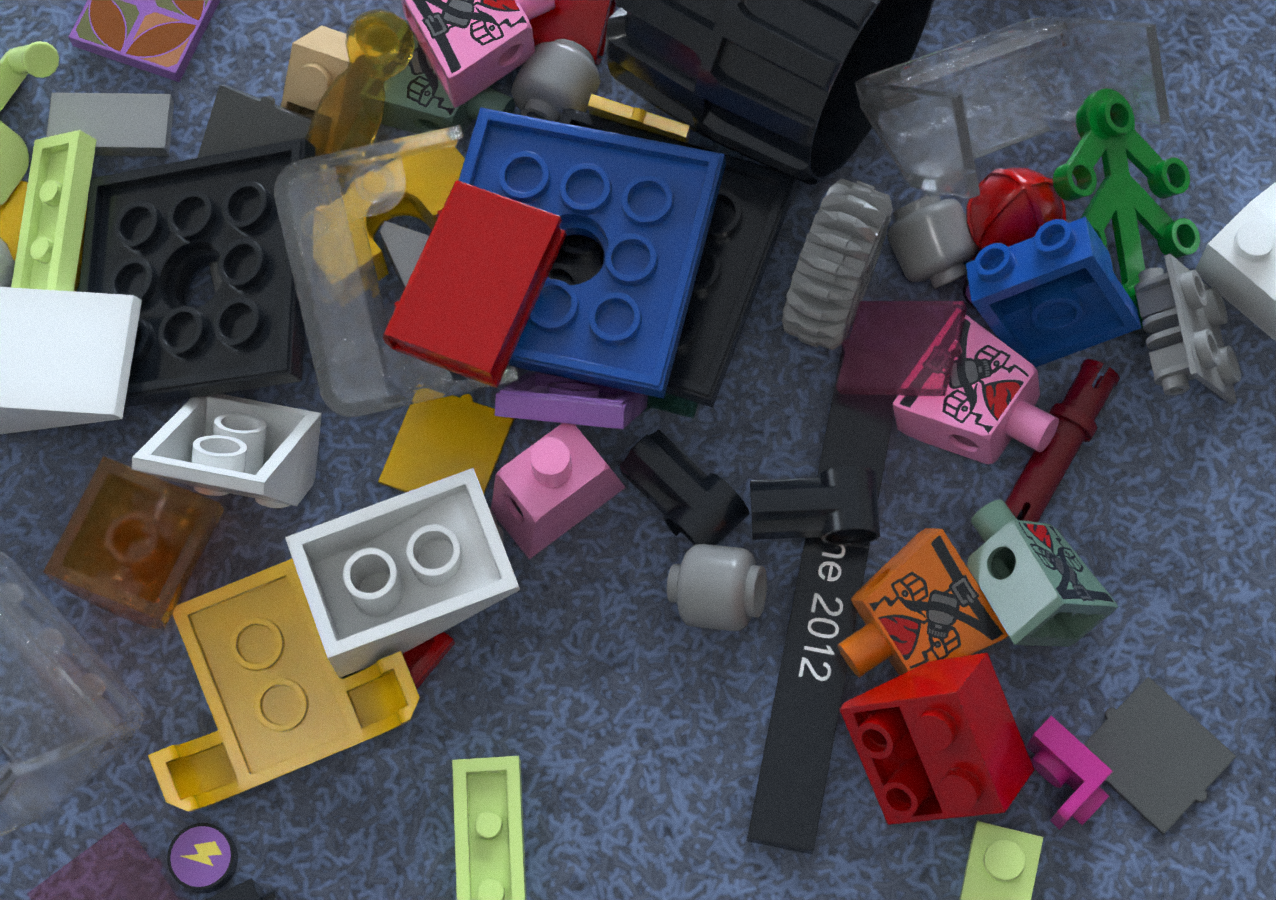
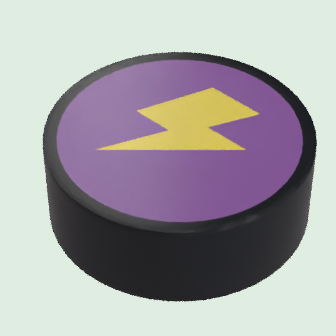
M197 823L184 828L174 837L168 849L167 863L173 878L184 888L196 893H210L222 888L232 878L237 868L238 853L231 837L221 828L209 823Z

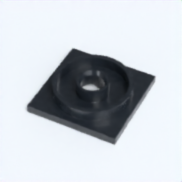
M572 108L564 109L559 119L560 123L716 152ZM726 154L723 178L666 389L668 394L712 408L798 185L797 177ZM566 236L548 277L564 281L569 285H577L590 280L602 268L604 262L602 247L595 240L587 236Z
M306 138L91 178L87 201L79 292L134 295L142 300L125 407L302 381L316 147ZM218 262V273L222 283L215 295L199 308L195 309L191 306H186V295L193 279L205 267Z

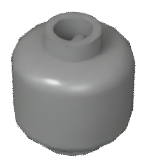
M557 39L552 42H542L536 45L535 52L523 63L511 90L514 102L521 110V115L559 122L564 109L572 108L586 113L591 94H597L601 82L598 69L594 65V58L590 52L580 44L567 39Z
M934 192L893 212L896 222L889 227L887 238L907 280L921 282L930 279L934 289H937L967 274L964 262L974 257L978 251V246L971 237L966 215L957 200H941L938 192Z
M695 544L686 552L681 564H673L669 570L667 579L669 602L677 603L679 615L688 626L741 631L748 625L752 617L759 618L764 609L767 593L766 570L764 566H757L753 554L747 549Z

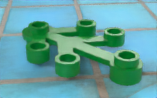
M1105 88L1091 93L1079 107L1076 114V128L1081 140L1067 163L1058 166L1054 171L1053 186L1059 197L1065 201H1075L1091 195L1097 184V177L1093 167L1102 157L1105 178L1081 218L1086 216L1105 247H1107V239L1104 230L1110 219H1112L1122 281L1120 283L1137 307L1141 328H1143L1142 321L1144 319L1141 318L1134 290L1135 285L1139 283L1138 274L1145 270L1137 220L1157 240L1161 252L1164 255L1171 254L1176 259L1196 252L1200 244V235L1196 225L1191 220L1180 218L1173 221L1130 175L1127 158L1147 177L1150 190L1161 199L1181 194L1188 189L1190 174L1187 166L1183 161L1175 157L1163 160L1136 132L1133 110L1125 97L1113 89ZM1072 174L1077 180V186L1073 182Z

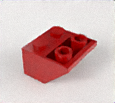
M988 652L926 662L846 701L839 708L888 825L1005 813L1034 772V767Z

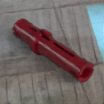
M1093 359L1083 360L1080 370L1062 403H1056L1050 409L1049 414L1059 419L1057 430L1049 445L1042 452L1036 450L1033 452L1005 501L1016 519L1022 510L1023 514L1019 520L1039 522L1083 442H1090L1098 427L1094 421L1113 388L1117 386L1120 380L1119 375L1109 367L1104 376L1101 375L1094 387L1092 386L1104 363Z

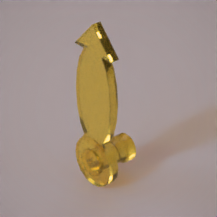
M383 9L366 11L355 18L347 30L345 46L350 67L338 75L324 93L313 114L306 135V139L316 147L312 208L327 206L346 193L338 189L350 181L357 172L375 141L385 103L384 81L403 71L412 59L415 47L413 33L404 19L392 11Z

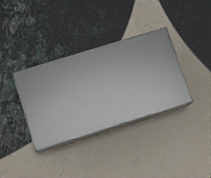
M52 92L46 137L81 130L97 140L95 155L169 156L174 101L171 94Z

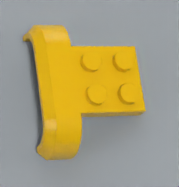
M289 559L170 608L218 730L182 744L168 746L149 754L148 757L166 803L191 812L245 792L411 721L420 696L401 651L377 660L372 666L344 679L338 677L327 658L294 561Z

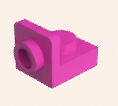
M1050 716L1033 734L1026 747L1035 754L1031 759L1032 765L1044 779L1057 788H1061L1067 783L1075 791L1058 809L1050 821L1059 830L1071 817L1083 826L1109 797L1100 786L1113 771L1053 716Z

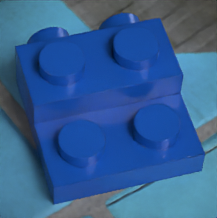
M1086 216L1070 223L1062 219L1048 221L1038 229L1034 237L1009 247L1002 243L990 244L977 254L975 260L966 263L971 303L998 339L1033 364L1034 367L1141 329L1138 309L1114 274L1110 253Z

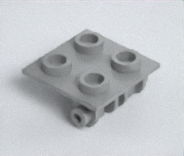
M1171 254L1165 255L1164 258L1168 272L1164 273V270L1158 267L1143 270L1138 274L1139 283L1134 287L1140 315L1144 319L1142 321L1143 330L1148 333H1155L1146 339L1147 348L1155 350L1149 352L1155 384L1163 387L1165 395H1178L1190 389L1188 381L1197 379L1229 404H1236L1237 399L1233 383L1241 381V372L1233 349L1229 345L1224 346L1220 325L1226 324L1228 321L1223 298L1216 287L1210 288L1201 280L1196 270L1190 271Z

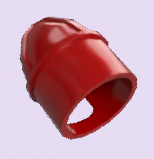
M997 168L989 173L975 187L966 207L967 226L973 241L978 246L977 253L971 259L975 260L977 254L990 244L1002 243L1009 247L1034 237L1038 229L1048 221L1055 219L1066 221V207L1063 199L1059 197L1054 189L1053 179L1047 178L1042 173L1028 168Z

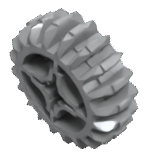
M841 178L828 189L826 196L822 199L820 208L815 214L809 233H807L804 246L799 254V259L792 275L791 285L786 295L787 300L783 308L782 323L784 331L798 337L800 342L816 348L822 346L834 350L847 338L849 329L853 325L881 254V249L887 235L886 232L891 221L890 216L893 211L890 196L875 190V186L858 180L854 183Z

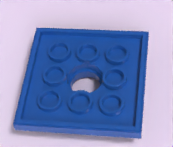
M480 107L458 181L561 216L562 222L559 227L566 231V236H587L595 240L604 251V262L601 270L586 282L569 285L564 281L547 277L507 366L664 399L726 166L725 154Z

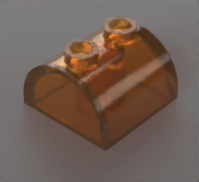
M103 456L43 572L62 588L105 611L143 626L165 629L224 511L223 507L219 502L157 477L132 470V467Z

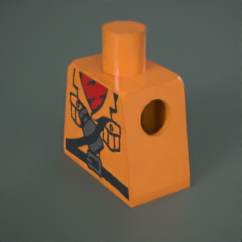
M925 528L913 537L852 596V604L866 625L837 644V647L848 666L859 678L886 659L889 660L897 673L902 675L929 661L971 655L1008 637V634L944 530Z

